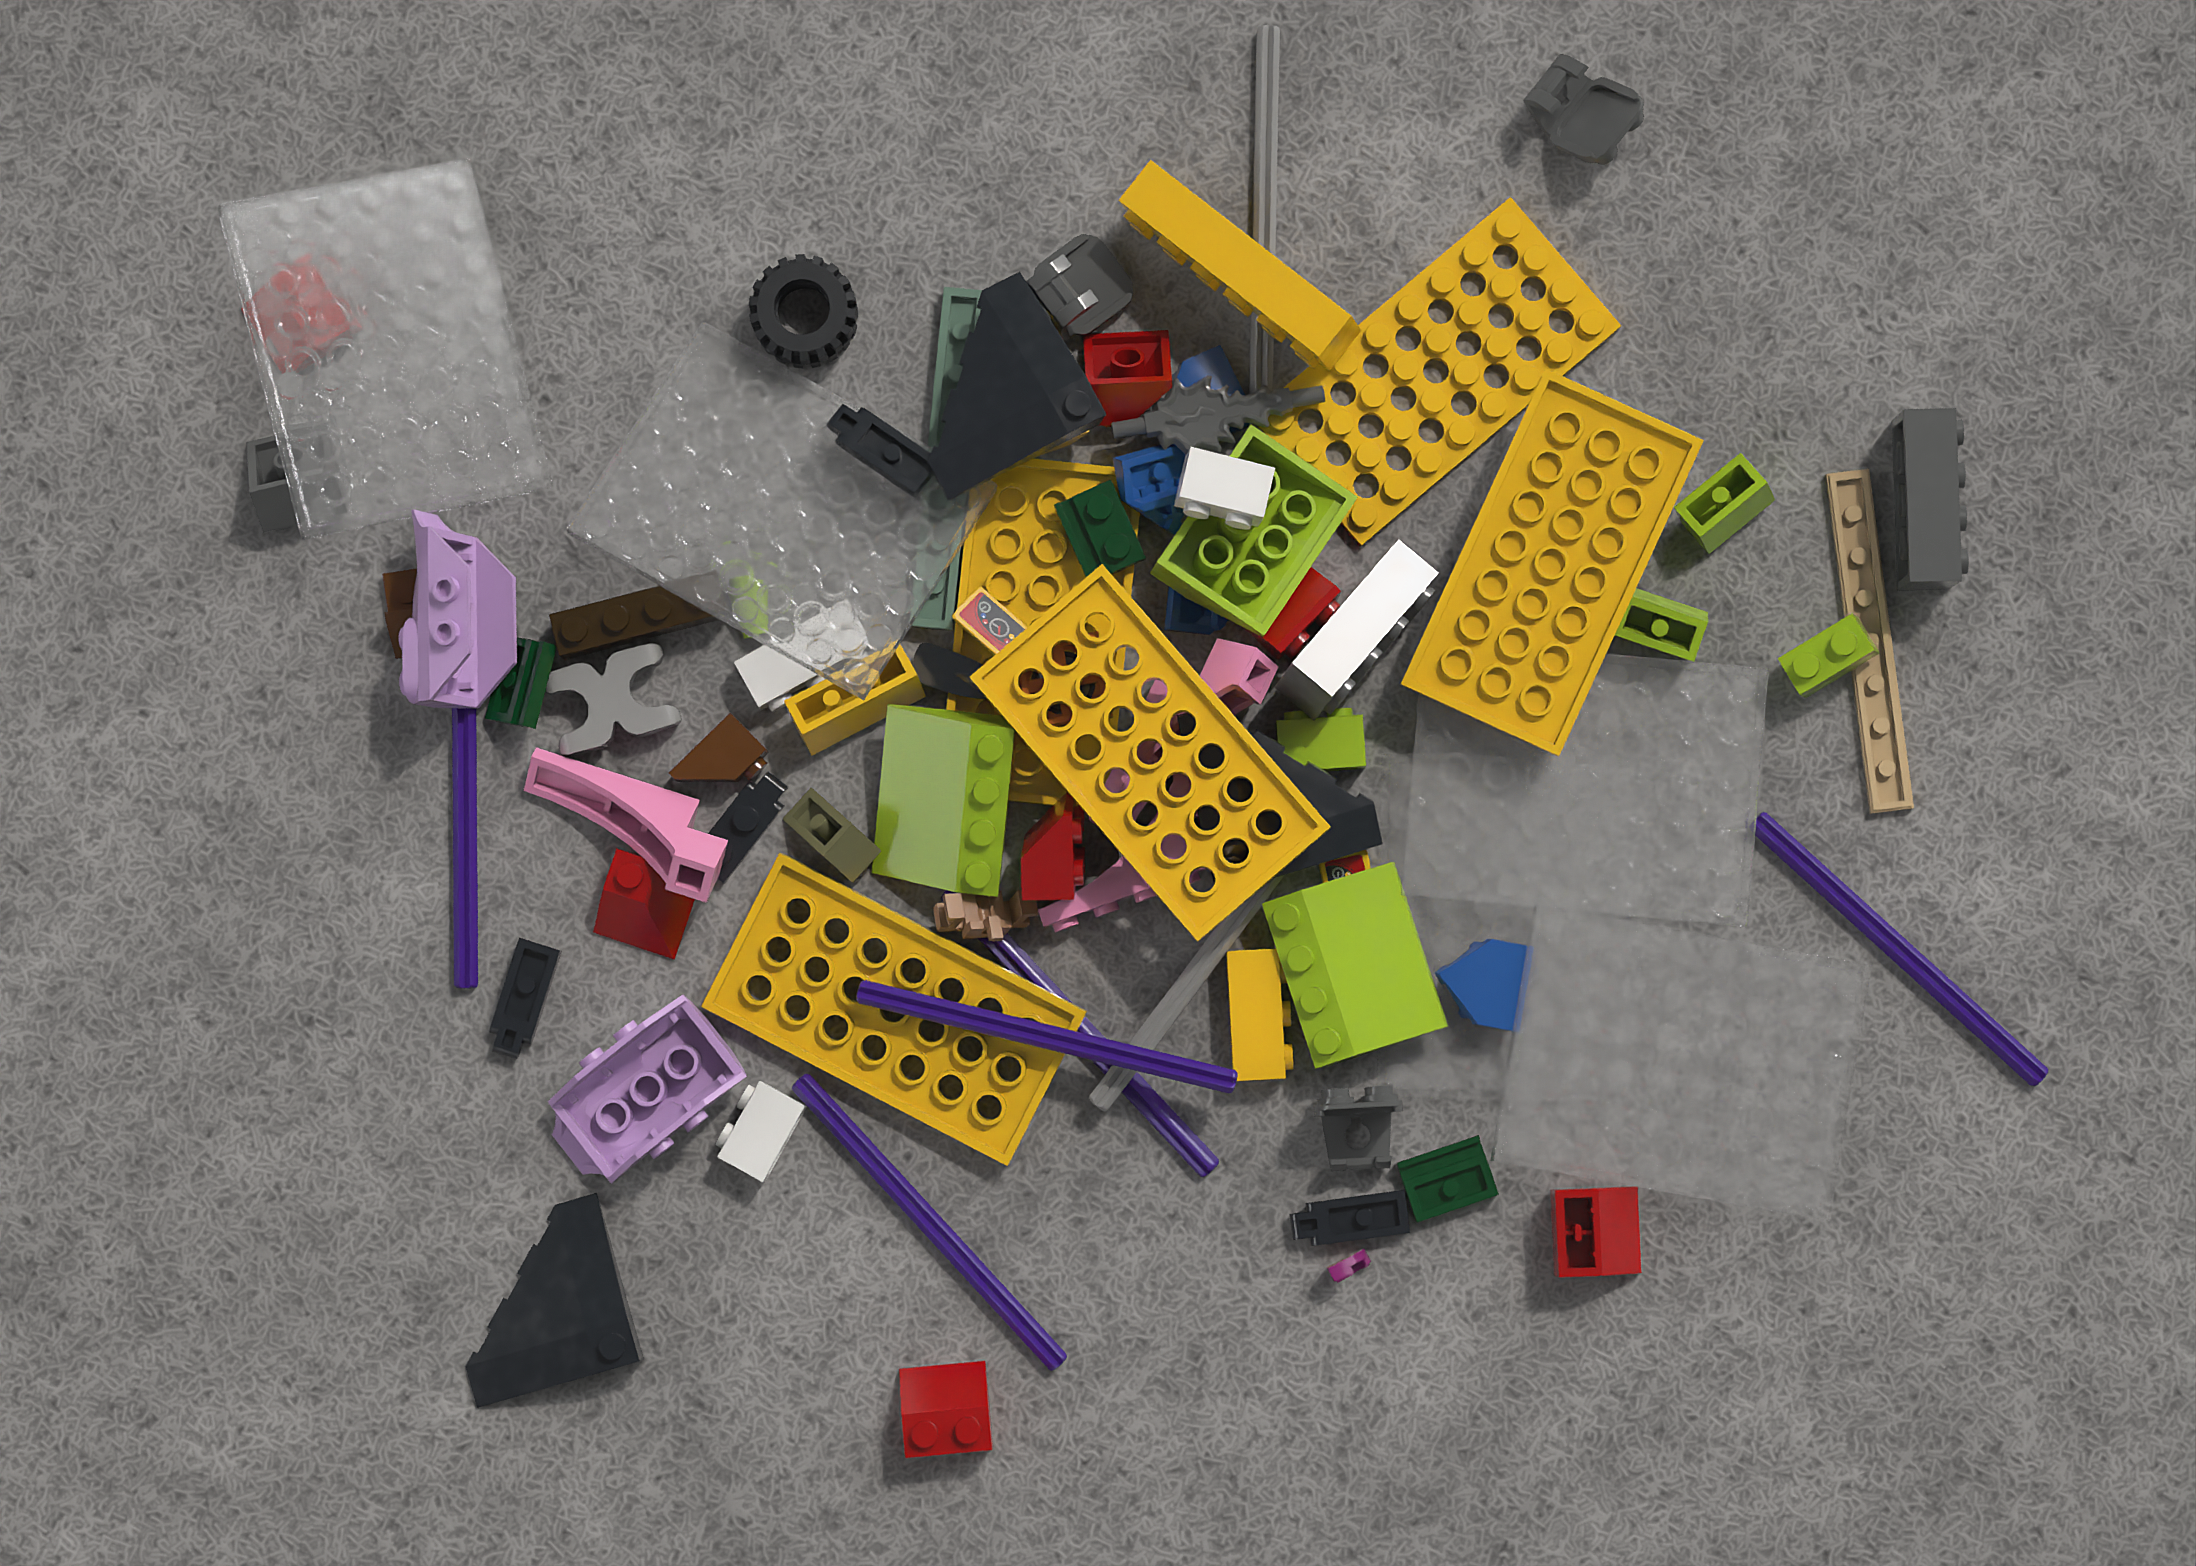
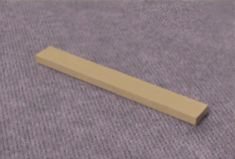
M1869 469L1829 473L1825 475L1843 615L1845 618L1853 613L1859 618L1880 653L1851 671L1870 814L1913 809V796Z

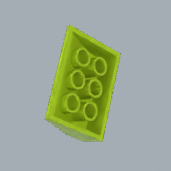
M1251 424L1230 454V457L1275 468L1265 515L1259 526H1251L1250 529H1238L1225 523L1226 519L1209 515L1207 519H1199L1188 516L1154 565L1150 574L1185 598L1264 637L1358 497Z
M896 704L887 705L874 842L881 852L873 860L872 873L957 893L998 897L1016 732L1003 716Z
M1394 862L1302 889L1262 903L1315 1069L1329 1067L1448 1027Z

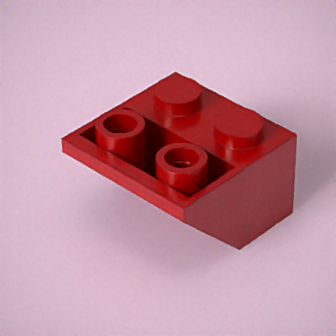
M1310 567L1264 637L1246 628L1244 629L1278 661L1285 654L1292 659L1309 642L1308 639L1311 636L1307 631L1315 623L1322 628L1341 606L1337 602L1341 590L1314 568Z
M1068 792L1025 834L1021 854L1022 900H1074L1076 885H1084V873L1086 871L1085 847H1077V844H1082L1084 810L1079 805H1076V801Z
M1638 1186L1550 1189L1555 1277L1642 1273Z

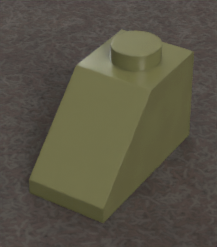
M812 787L783 817V820L852 883L881 852L871 840Z

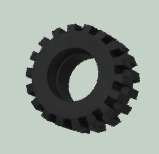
M805 254L795 255L796 259L789 261L784 257L777 260L779 265L773 269L769 265L763 271L764 277L761 280L757 279L754 283L753 297L750 296L749 298L750 322L763 349L769 355L775 356L777 361L784 365L786 362L791 363L794 368L803 369V365H811L812 368L820 367V362L827 359L829 362H832L838 358L837 353L841 349L845 351L850 345L849 340L851 336H855L857 330L856 321L859 318L855 294L847 277L843 276L839 268L833 263L827 264L823 258L813 256V259H807ZM807 288L820 292L826 298L829 305V315L825 323L818 330L809 334H795L786 330L782 326L778 314L779 306L783 299L789 293L798 289Z

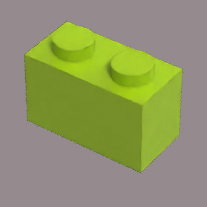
M1739 453L1674 506V509L1681 523L1704 550L1710 554L1773 503L1775 498L1768 482L1743 454Z
M1636 588L1615 636L1694 662L1708 624V612Z
M1851 613L1782 655L1778 660L1799 695L1807 698L1880 653L1859 618Z
M1336 708L1331 715L1327 713V717H1319L1315 721L1303 711L1284 713V720H1276V741L1285 746L1283 753L1304 766L1309 761L1326 772L1365 769L1366 753L1363 714L1353 715L1352 708Z

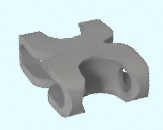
M646 644L613 653L607 660L603 676L591 665L585 663L573 664L550 672L546 693L557 695L564 692H578L583 695L588 703V717L584 725L570 733L564 734L560 738L559 749L562 756L573 757L609 747L615 740L617 725L619 724L630 735L640 738L676 727L681 723L680 711L670 705L644 707L636 703L632 697L631 686L637 674L662 663L663 652L660 645Z

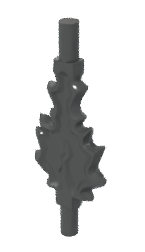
M1205 376L1188 387L1183 386L1178 378H1175L1172 381V388L1167 392L1166 396L1160 398L1152 405V411L1143 413V417L1112 422L1111 428L1114 440L1146 434L1147 438L1157 436L1163 449H1167L1170 445L1175 444L1186 455L1190 447L1220 453L1222 448L1219 441L1236 443L1235 438L1230 433V427L1242 429L1244 423L1268 427V416L1271 414L1282 417L1284 414L1292 412L1295 407L1325 402V394L1322 385L1289 391V388H1277L1270 391L1266 385H1263L1252 394L1246 396L1241 395L1238 390L1229 396L1227 393L1228 385L1217 390L1211 389L1212 376Z

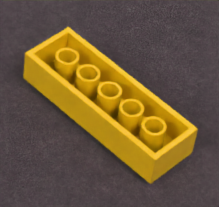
M1152 160L1147 163L1118 200L1126 209L1123 217L1130 223L1129 225L1149 241L1154 235L1159 239L1156 243L1163 248L1162 251L1181 266L1186 261L1190 262L1192 265L1189 269L1196 274L1195 276L1214 292L1221 286L1225 290L1222 294L1229 300L1228 302L1246 317H1249L1252 312L1257 314L1256 321L1262 325L1261 328L1280 343L1285 338L1289 339L1292 342L1289 347L1295 351V355L1313 369L1321 364L1330 371L1361 332L1352 315Z

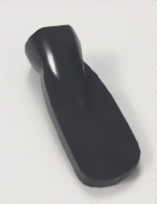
M930 643L919 645L914 655V669L920 682L955 695L974 699H987L970 679V676L983 666L981 663Z

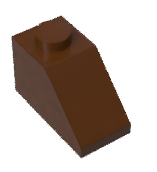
M729 713L669 774L677 782H739L744 776L751 781L768 764L763 758L769 752Z

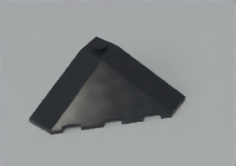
M1020 272L982 290L976 308L981 309L975 330L968 333L958 364L963 366L957 387L950 390L941 422L945 423L939 445L938 447L933 446L928 465L948 501L1100 425L1106 416L1086 375Z
M1189 713L1177 715L1181 736L1191 734L1196 727L1194 717ZM1256 729L1254 734L1249 732L1331 826V829L1273 878L1383 844L1373 800L1360 792L1357 797L1351 795L1335 785L1337 779L1309 761L1304 766L1283 753L1285 750L1284 745ZM1208 745L1200 751L1198 758L1201 765L1205 768L1216 769L1222 765L1225 756L1219 747ZM1236 778L1229 783L1227 793L1232 800L1244 802L1252 796L1253 787L1248 780ZM1209 806L1197 810L1202 830L1209 831L1217 827L1220 821L1217 810ZM1273 811L1262 812L1256 819V827L1264 835H1273L1282 826L1281 818ZM1234 839L1224 845L1222 852L1228 862L1239 864L1247 858L1249 850L1243 841ZM1211 871L1213 883L1215 884V876Z
M597 1193L559 1203L553 1207L547 1218L550 1224L538 1245H532L517 1274L521 1276L509 1298L502 1299L487 1326L491 1330L479 1352H473L465 1366L477 1408L644 1360Z

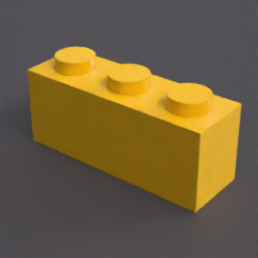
M898 641L784 700V703L811 756L886 718L888 704L909 706L926 697L914 667Z
M1277 949L1227 951L1232 1069L1238 1073L1237 1082L1286 1079V1070L1294 1069L1292 1044H1284L1283 1027L1291 1026L1290 1001H1282L1281 984L1287 983Z

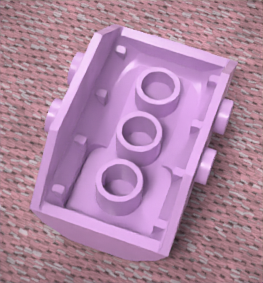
M413 509L411 512L416 543L417 577L414 587L412 618H408L404 627L399 632V645L402 650V672L399 677L400 690L409 702L416 705L433 708H480L517 663L516 577L477 537L456 533L446 526L438 515Z
M681 995L639 1025L633 1020L613 1035L617 1043L605 1052L599 1047L582 1059L579 1064L583 1069L548 1101L555 1111L556 1117L552 1136L582 1175L591 1173L605 1175L608 1181L613 1183L648 1154L653 1159H656L674 1144L670 1138L682 1127L687 1132L697 1127L708 1118L704 1110L747 1077L742 1065L727 1043L702 1012L684 995Z

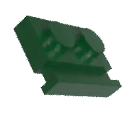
M1111 480L1074 495L1072 498L1061 503L1054 504V508L1085 577L1101 564L1112 575L1146 560V556Z
M517 637V663L491 693L485 719L536 729L557 648L556 645Z
M1479 1135L1396 1163L1416 1222L1499 1195Z

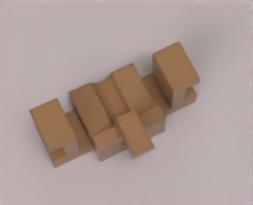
M1018 890L1009 901H1003L1002 891H999L998 897L967 893L944 894V903H936L933 907L937 932L962 931L963 939L988 938L989 941H1002L1004 935L1011 928L1027 927L1030 924L1029 917L1038 915L1036 900H1022V890Z

